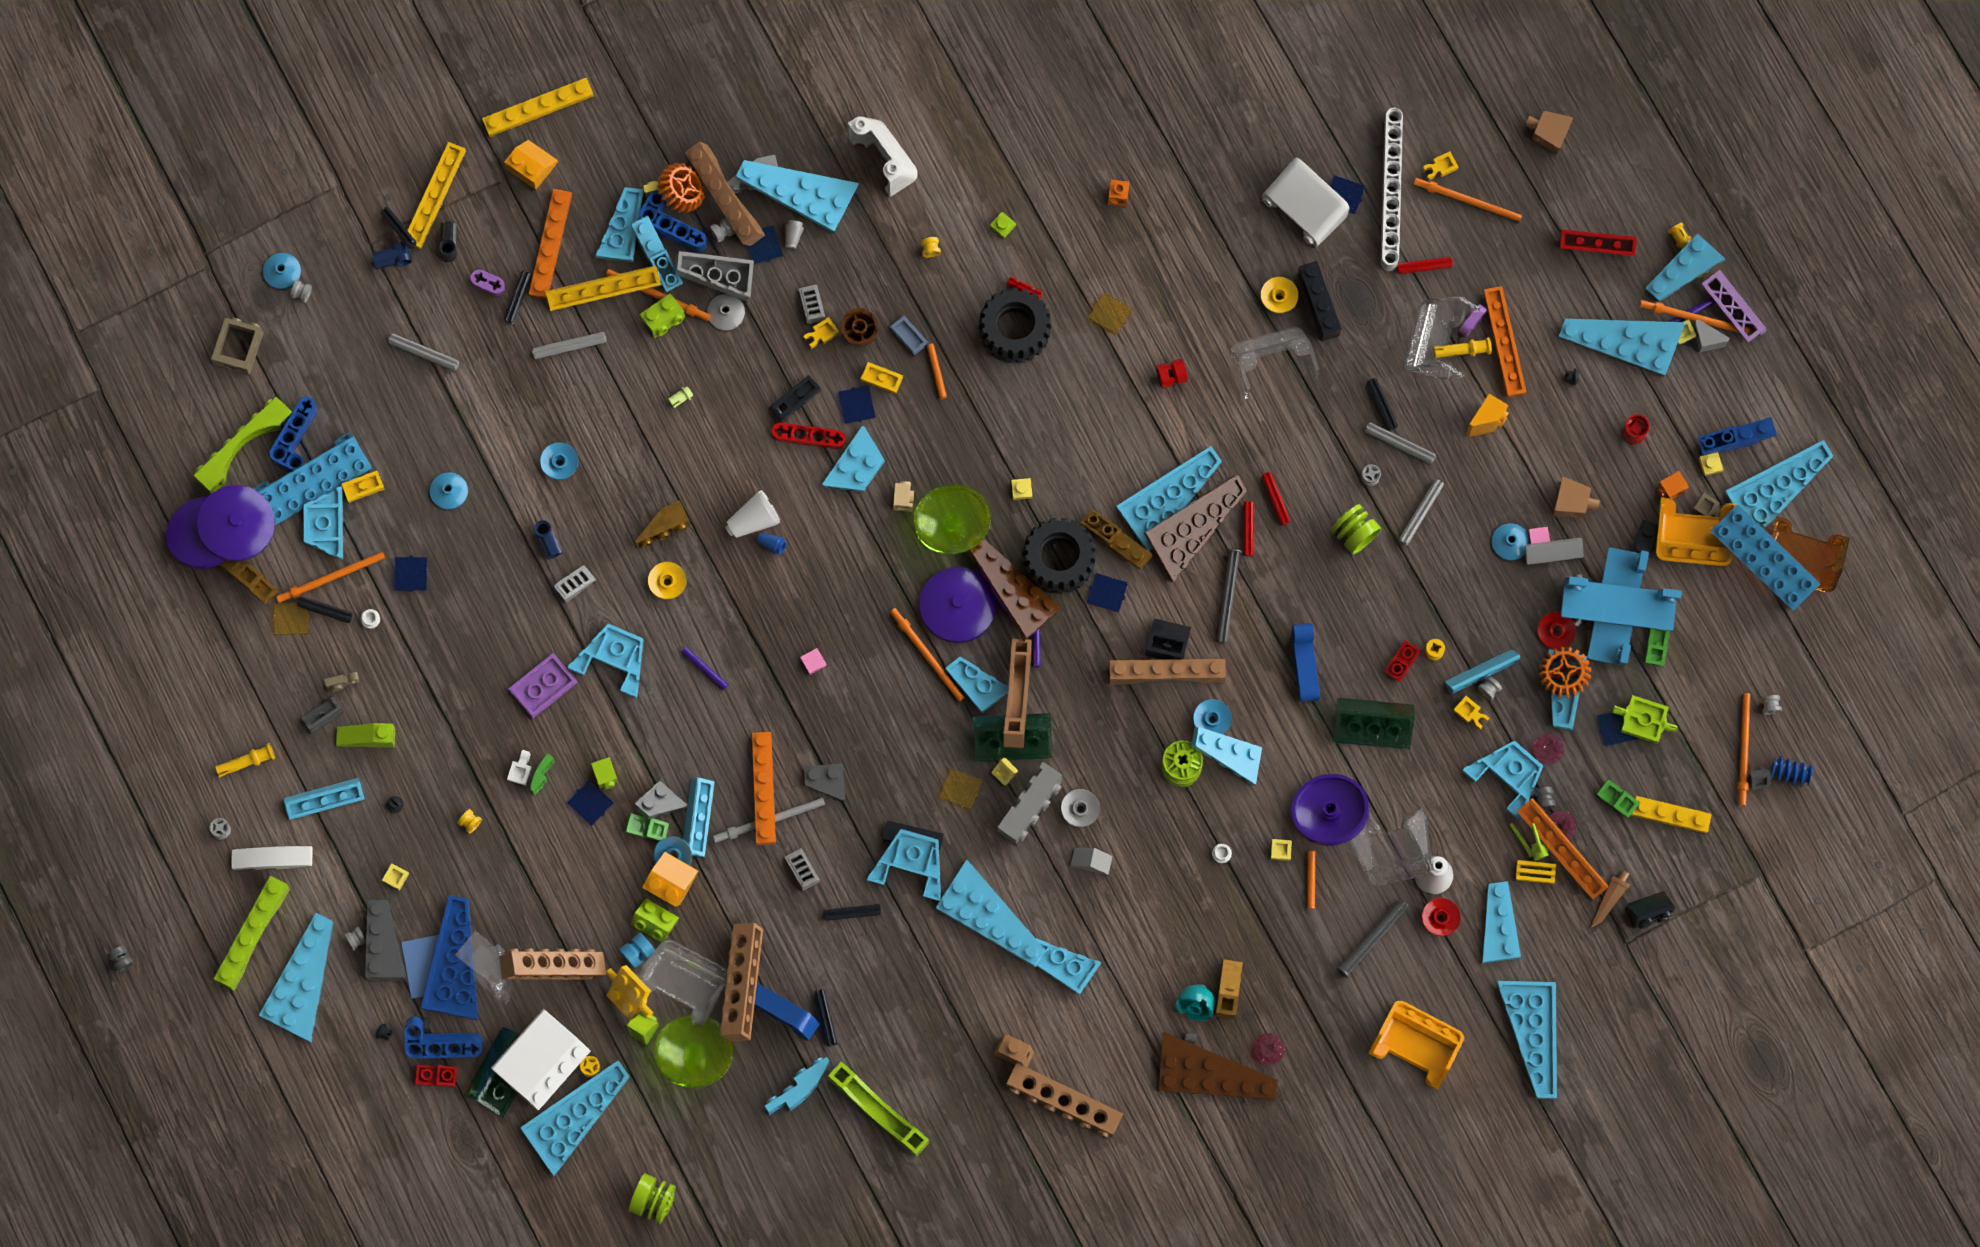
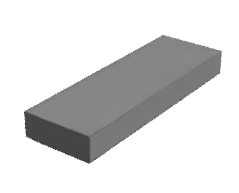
M1580 537L1526 544V563L1529 565L1583 558V540Z

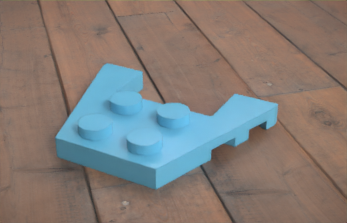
M607 624L586 649L568 665V670L584 676L592 659L628 673L620 692L637 698L644 640L639 636Z
M1513 741L1474 764L1465 767L1462 772L1475 783L1487 769L1492 771L1518 794L1506 808V811L1519 821L1522 817L1517 811L1529 801L1543 765L1516 741Z
M900 829L867 880L884 885L889 867L894 866L928 876L923 896L940 901L939 840Z

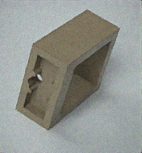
M225 318L211 358L213 365L250 375L264 334L262 328L256 323H243L238 318ZM229 327L254 334L245 361L221 355Z

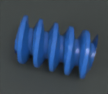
M1782 756L1777 760L1775 757L1770 772L1771 779L1777 774L1778 781L1784 776L1785 783L1791 778L1793 785L1800 781V787H1803L1805 783L1808 786L1813 772V765L1810 764L1806 769V763L1804 762L1798 766V761L1795 760L1791 765L1790 758L1783 762Z

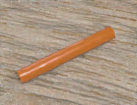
M928 344L927 350L939 399H945L947 395L934 344Z
M1308 851L1307 909H1315V851Z

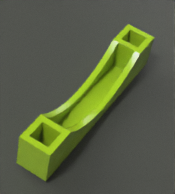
M277 397L267 401L261 412L255 413L246 426H241L232 439L230 438L224 442L223 448L219 452H214L205 465H201L196 469L194 474L195 480L209 494L220 489L226 483L229 466L237 452L246 443L259 435L282 430L292 411Z
M272 876L269 877L214 977L217 984L233 992L235 991L256 944L290 890L288 884Z
M840 1062L828 1075V1080L915 1158L929 1144L927 1137L883 1102L843 1062Z

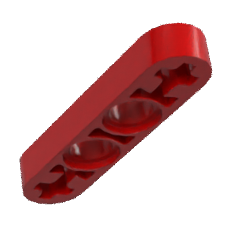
M777 423L772 428V436L779 442L840 449L845 445V435L839 430L788 423ZM779 428H783V432L787 433H782L781 436H778V433L775 431H779ZM789 429H792L791 438H788ZM802 430L805 433L804 437L796 439L794 437L795 431ZM821 433L824 437L822 441L817 442L813 440V435ZM826 434H829V438L832 439L839 436V439L842 441H838V444H835L834 440L828 439L829 443H826Z

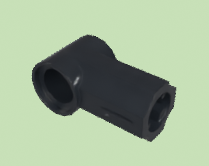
M445 221L441 223L439 251L442 260L452 262L457 257V223ZM445 249H452L449 253L444 252Z

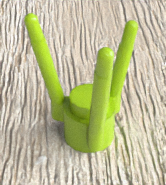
M1510 823V827L1526 849L1529 858L1533 857L1535 861L1549 856V848L1543 841L1540 842L1534 823L1531 826L1536 843L1531 845L1532 849H1530L1514 824Z

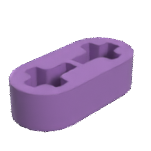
M480 269L473 271L471 274V282L474 287L494 296H500L504 293L505 284L501 278ZM482 275L484 281L477 283L475 277L479 278ZM490 283L493 285L499 283L501 288H497L496 290H494L493 286L490 285Z
M1479 304L1458 332L1467 337L1484 317L1487 309Z

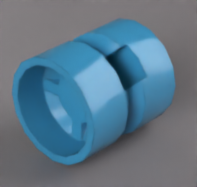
M640 932L631 939L632 943H626L619 949L621 955L633 969L643 963V958L648 959L656 952L650 942Z

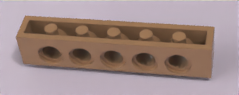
M754 922L733 924V931L731 932L732 941L731 949L729 950V967L726 972L727 984L724 989L725 1001L722 1007L723 1018L720 1025L721 1036L728 1041L751 1040L763 929Z
M518 949L507 950V954L499 956L503 980H595L607 975L603 952H595L594 949L584 950L583 952H580L579 949L569 950L568 952H565L564 949H557L553 952H549V949H541L537 952H534V949H526L522 952Z
M1016 1063L1006 1083L1009 1092L1018 1096L1022 1094L1031 1103L1037 1104L1039 1102L1050 1112L1054 1113L1056 1110L1062 1113L1061 1116L1069 1121L1073 1119L1079 1121L1080 1126L1088 1130L1093 1128L1097 1130V1134L1108 1138V1136L1113 1137L1123 1116V1113L1019 1063ZM1029 1080L1033 1082L1034 1087L1032 1089H1025L1023 1082ZM1043 1089H1048L1052 1095L1044 1098L1040 1092ZM1065 1097L1069 1100V1104L1061 1106L1058 1100ZM1084 1106L1087 1109V1113L1079 1115L1076 1112V1108ZM1100 1114L1105 1118V1121L1103 1123H1096L1094 1116Z

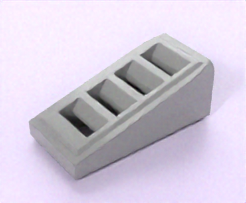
M817 284L799 288L807 324L825 320ZM815 291V294L804 296V292ZM816 297V300L806 302V299ZM818 304L817 307L807 308L809 305ZM817 310H819V312H820V313H815V314L809 315V312H813V311H817Z
M583 565L553 587L563 601L567 603L595 582L596 579ZM583 572L589 580L585 581L580 574ZM576 577H577V578L581 581V583H582L580 586H579V584L575 581V578H576ZM569 582H572L576 587L574 590L568 584ZM564 586L570 591L568 594L564 591Z
M802 848L784 857L802 891L820 882ZM801 855V859L792 863L791 859ZM805 862V865L798 869L795 868L796 865ZM806 868H808V870H809V871H807L806 873H804V874H802V875H799V874H798L799 872L805 870ZM812 875V878L803 882V878Z

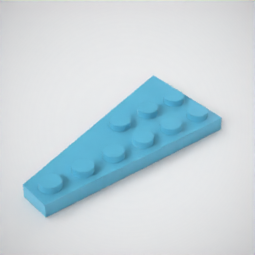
M746 160L742 162L735 176L737 180L832 233L835 231L859 183Z
M1565 319L1559 337L1665 376L1685 322Z
M315 913L259 1014L261 1018L310 1043L312 1042L315 1017L334 925L332 920L318 913Z

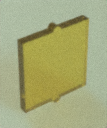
M1104 292L1099 302L1095 303V308L1088 319L1117 335L1123 324H1126V319L1133 309Z
M297 603L274 604L273 621L275 635L309 634V610L298 607Z
M951 768L946 781L943 782L944 787L939 798L971 810L975 798L979 796L978 791L983 780Z

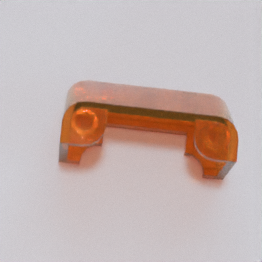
M1776 516L1770 535L1820 583L1816 590L1822 592L1834 591L1844 568L1850 538L1835 534L1830 536L1828 541L1825 542L1792 532V523L1786 518Z

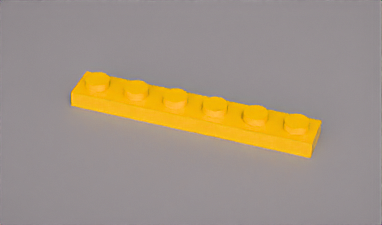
M587 78L486 116L482 120L489 137L591 98L594 95Z
M450 142L447 143L408 228V232L417 242L416 246H414L415 248L421 250L465 155L466 149Z
M651 266L546 291V296L552 311L660 286L661 281L657 266Z

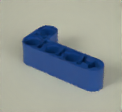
M658 190L651 192L640 210V219L645 215H652L653 218L650 221L657 234L693 252L702 253L707 247L705 234L663 213L666 201L662 200L660 204H654L653 200H661L663 196L658 194ZM662 223L670 224L668 228L660 227ZM680 231L686 232V235L680 237L677 235V233Z
M311 397L300 399L270 450L272 462L289 473L297 469L291 467L293 462H301L300 466L305 464L302 456L294 451L317 414V406ZM296 421H303L301 426H294ZM291 436L294 438L290 443L284 442L287 437ZM277 453H284L281 459L275 458Z
M1313 624L1293 625L1291 639L1300 702L1320 700L1313 645Z
M757 983L754 1007L789 1026L796 1034L809 1041L819 1026L817 1020L804 1009Z
M413 1016L406 1021L404 1030L405 1052L410 1058L477 1057L482 1052L483 1038L478 1033L424 1034L423 1021L419 1017ZM414 1026L417 1027L418 1030L414 1031L411 1030L409 1027ZM415 1044L418 1045L419 1048H412L410 1045ZM431 1044H436V1045H438L439 1047H438V1048H433V1047H431L430 1045H431ZM450 1044H457L458 1047H451Z

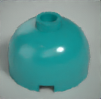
M1190 985L1179 993L1175 1008L1181 1015L1182 1012L1188 1014V1019L1207 1021L1208 1017L1213 1016L1215 998L1204 985Z

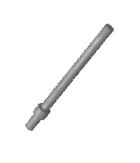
M820 798L775 814V822L825 805L824 799ZM755 821L737 828H728L727 831L714 835L715 843L729 838L731 840L735 839L740 834L756 829Z

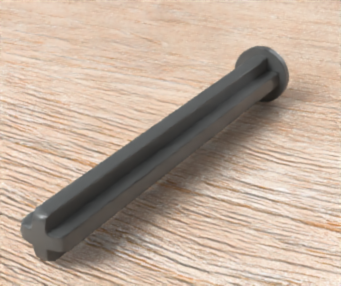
M1227 549L1229 557L1217 642L1227 643L1238 561L1239 555L1242 554V551L1238 549Z
M1400 899L1345 962L1336 968L1340 974L1349 978L1350 972L1408 908V904L1404 900Z

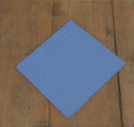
M439 935L401 942L411 999L424 997Z

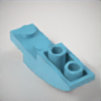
M645 216L631 223L630 225L650 265L657 266L664 290L668 292L683 284L680 276L674 274L675 266L664 249L649 217Z
M820 1057L812 1063L813 1066L809 1069L803 1068L795 1074L796 1077H794L795 1087L791 1085L784 1089V1094L778 1098L775 1095L766 1101L765 1110L771 1115L785 1105L791 1111L800 1105L822 1080L828 1068L829 1059L827 1057L824 1059Z

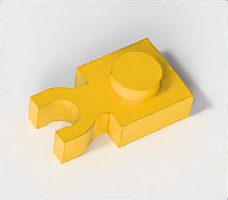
M1449 151L1434 158V164H1427L1423 166L1422 170L1424 172L1427 170L1432 171V174L1427 176L1428 181H1430L1438 173L1443 177L1458 170L1459 167Z
M828 317L813 327L815 332L807 333L803 338L805 341L809 338L814 339V342L809 344V347L813 349L819 341L825 344L839 335V331Z
M1467 696L1453 710L1466 723L1472 720L1479 731L1483 726L1479 724L1478 720L1483 719L1487 723L1490 719L1487 715L1480 714L1478 712L1480 707Z

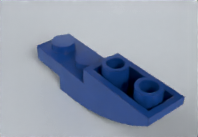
M1772 417L1739 427L1732 426L1699 436L1698 441L1702 454L1708 455L1759 444V441L1776 437L1777 434Z

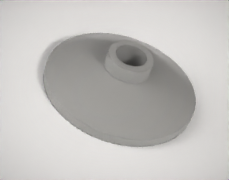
M728 294L715 297L707 308V313L711 315L709 322L715 328L723 331L737 328L745 316L743 303L738 298ZM728 308L729 311L727 313H724L722 309Z
M1076 789L1064 797L1061 804V812L1064 819L1070 825L1086 827L1094 823L1098 818L1100 804L1092 792L1085 789ZM1083 807L1084 811L1079 813L1077 808Z

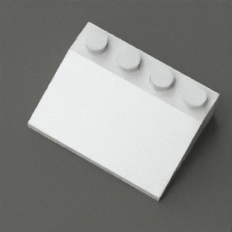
M543 1009L491 1069L529 1105L539 1110L588 1055L590 1050Z

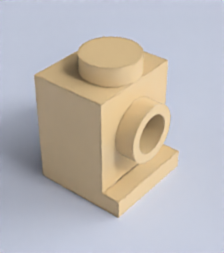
M907 481L895 483L893 510L912 512L913 503L909 502H913L914 491H911V483Z

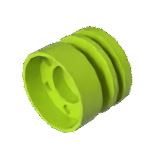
M1360 504L1342 514L1330 530L1334 535L1339 533L1337 536L1338 540L1348 537L1344 546L1352 555L1366 547L1382 530L1374 519L1364 522L1369 513L1367 511L1362 512L1363 507Z
M1189 741L1172 743L1166 748L1162 758L1161 771L1164 778L1169 784L1176 787L1192 785L1198 779L1202 770V753L1193 748L1192 743ZM1186 759V763L1179 764L1180 760Z
M644 1173L636 1187L628 1211L641 1217L647 1209L649 1210L648 1220L651 1221L655 1213H657L655 1223L661 1224L669 1213L674 1201L676 1186L670 1184L667 1191H665L667 1182L663 1181L659 1188H656L657 1178Z

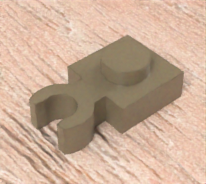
M1704 492L1692 508L1703 516L1713 515L1714 517H1719L1721 510L1717 508L1720 502Z
M357 672L324 679L327 690L332 692L341 691L348 684L360 682Z

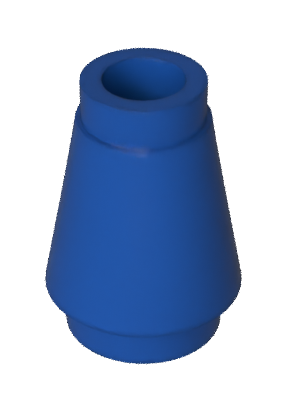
M761 532L757 538V543L775 555H781L787 545V541L783 540V537Z

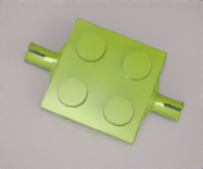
M1634 695L1631 696L1626 709L1615 705L1612 712L1623 716L1622 733L1658 744L1661 733L1664 730L1673 733L1677 730V725L1667 723L1669 707Z

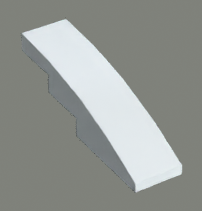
M311 846L261 847L232 850L233 870L271 868L279 870L312 866Z

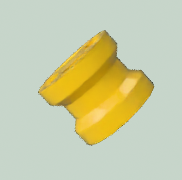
M929 237L920 241L921 247H923L922 255L924 258L936 257L941 254L940 248H938L939 240L937 237Z
M1439 639L1430 640L1425 647V655L1432 661L1441 659L1445 651V645Z
M469 809L461 816L457 824L464 826L466 832L471 834L479 826L482 819L473 815V811Z
M587 1056L581 1061L580 1069L584 1076L593 1078L599 1074L600 1064L597 1058Z

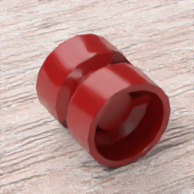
M1182 359L1173 360L1169 365L1167 363L1156 365V373L1162 389L1172 387L1173 383L1179 385L1188 382L1187 371ZM1169 370H1171V374H1172V377H1171V378L1169 377V373H1168Z
M1641 414L1631 415L1627 419L1622 429V437L1626 443L1638 445L1644 441L1650 429L1648 419Z

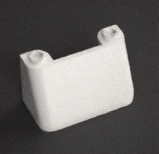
M857 117L848 123V139L853 146L856 143H861L868 148L875 144L886 159L887 163L883 167V173L888 180L885 191L890 197L916 180V167L882 121Z
M1297 157L1289 163L1262 195L1265 205L1274 208L1278 206L1304 230V240L1309 245H1314L1315 247L1325 240L1347 218L1349 212L1347 202Z

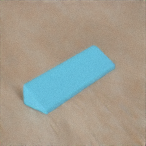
M1509 650L1445 681V685L1450 694L1456 693L1518 663L1520 655L1514 650Z
M698 777L691 779L683 840L690 846L692 856L705 857L714 781Z
M359 778L286 797L284 798V804L288 818L291 820L364 800V795Z

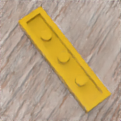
M1639 796L1635 797L1640 804L1631 816L1705 834L1708 833L1712 815L1710 813Z

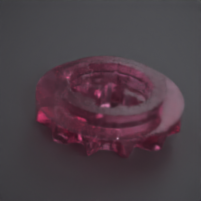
M1544 734L1535 741L1534 754L1537 760L1544 764H1554L1562 758L1564 744L1556 735ZM1551 742V749L1554 750V752H1550V754L1546 756V750L1543 749V747H1547Z
M1565 811L1552 813L1549 818L1555 825L1556 823H1563L1564 820L1566 821L1564 823L1566 831L1561 829V832L1569 840L1576 832L1575 819Z
M1273 1033L1260 1036L1254 1045V1053L1257 1059L1264 1064L1278 1063L1285 1054V1044L1280 1036ZM1274 1042L1273 1049L1275 1052L1270 1051L1265 1055L1267 1049L1265 1045H1270Z

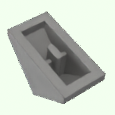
M1699 319L1696 320L1693 326L1697 336L1696 342L1699 352L1723 348L1730 339Z
M1074 848L1070 867L1108 875L1112 856L1096 848Z

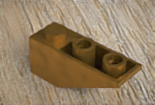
M680 500L663 507L636 539L637 548H646L652 545L653 541L667 539L671 533L676 531L677 533L683 532L687 529V526H690L689 519Z
M1223 959L1215 1017L1235 1019L1243 962Z

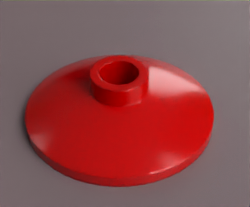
M1551 612L1541 619L1538 625V635L1544 645L1551 649L1559 650L1561 647H1568L1573 642L1576 636V626L1571 618L1561 617V612ZM1555 627H1561V632H1557Z
M1446 898L1431 900L1426 904L1422 912L1424 927L1436 936L1452 934L1457 930L1461 921L1459 908L1453 901ZM1437 916H1443L1444 921H1438Z

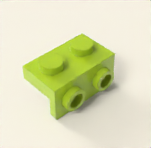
M670 293L642 312L640 318L651 330L654 338L664 335L672 326L680 324L685 318L682 307Z
M645 899L635 912L631 925L653 939L665 943L668 934L677 924L679 917Z

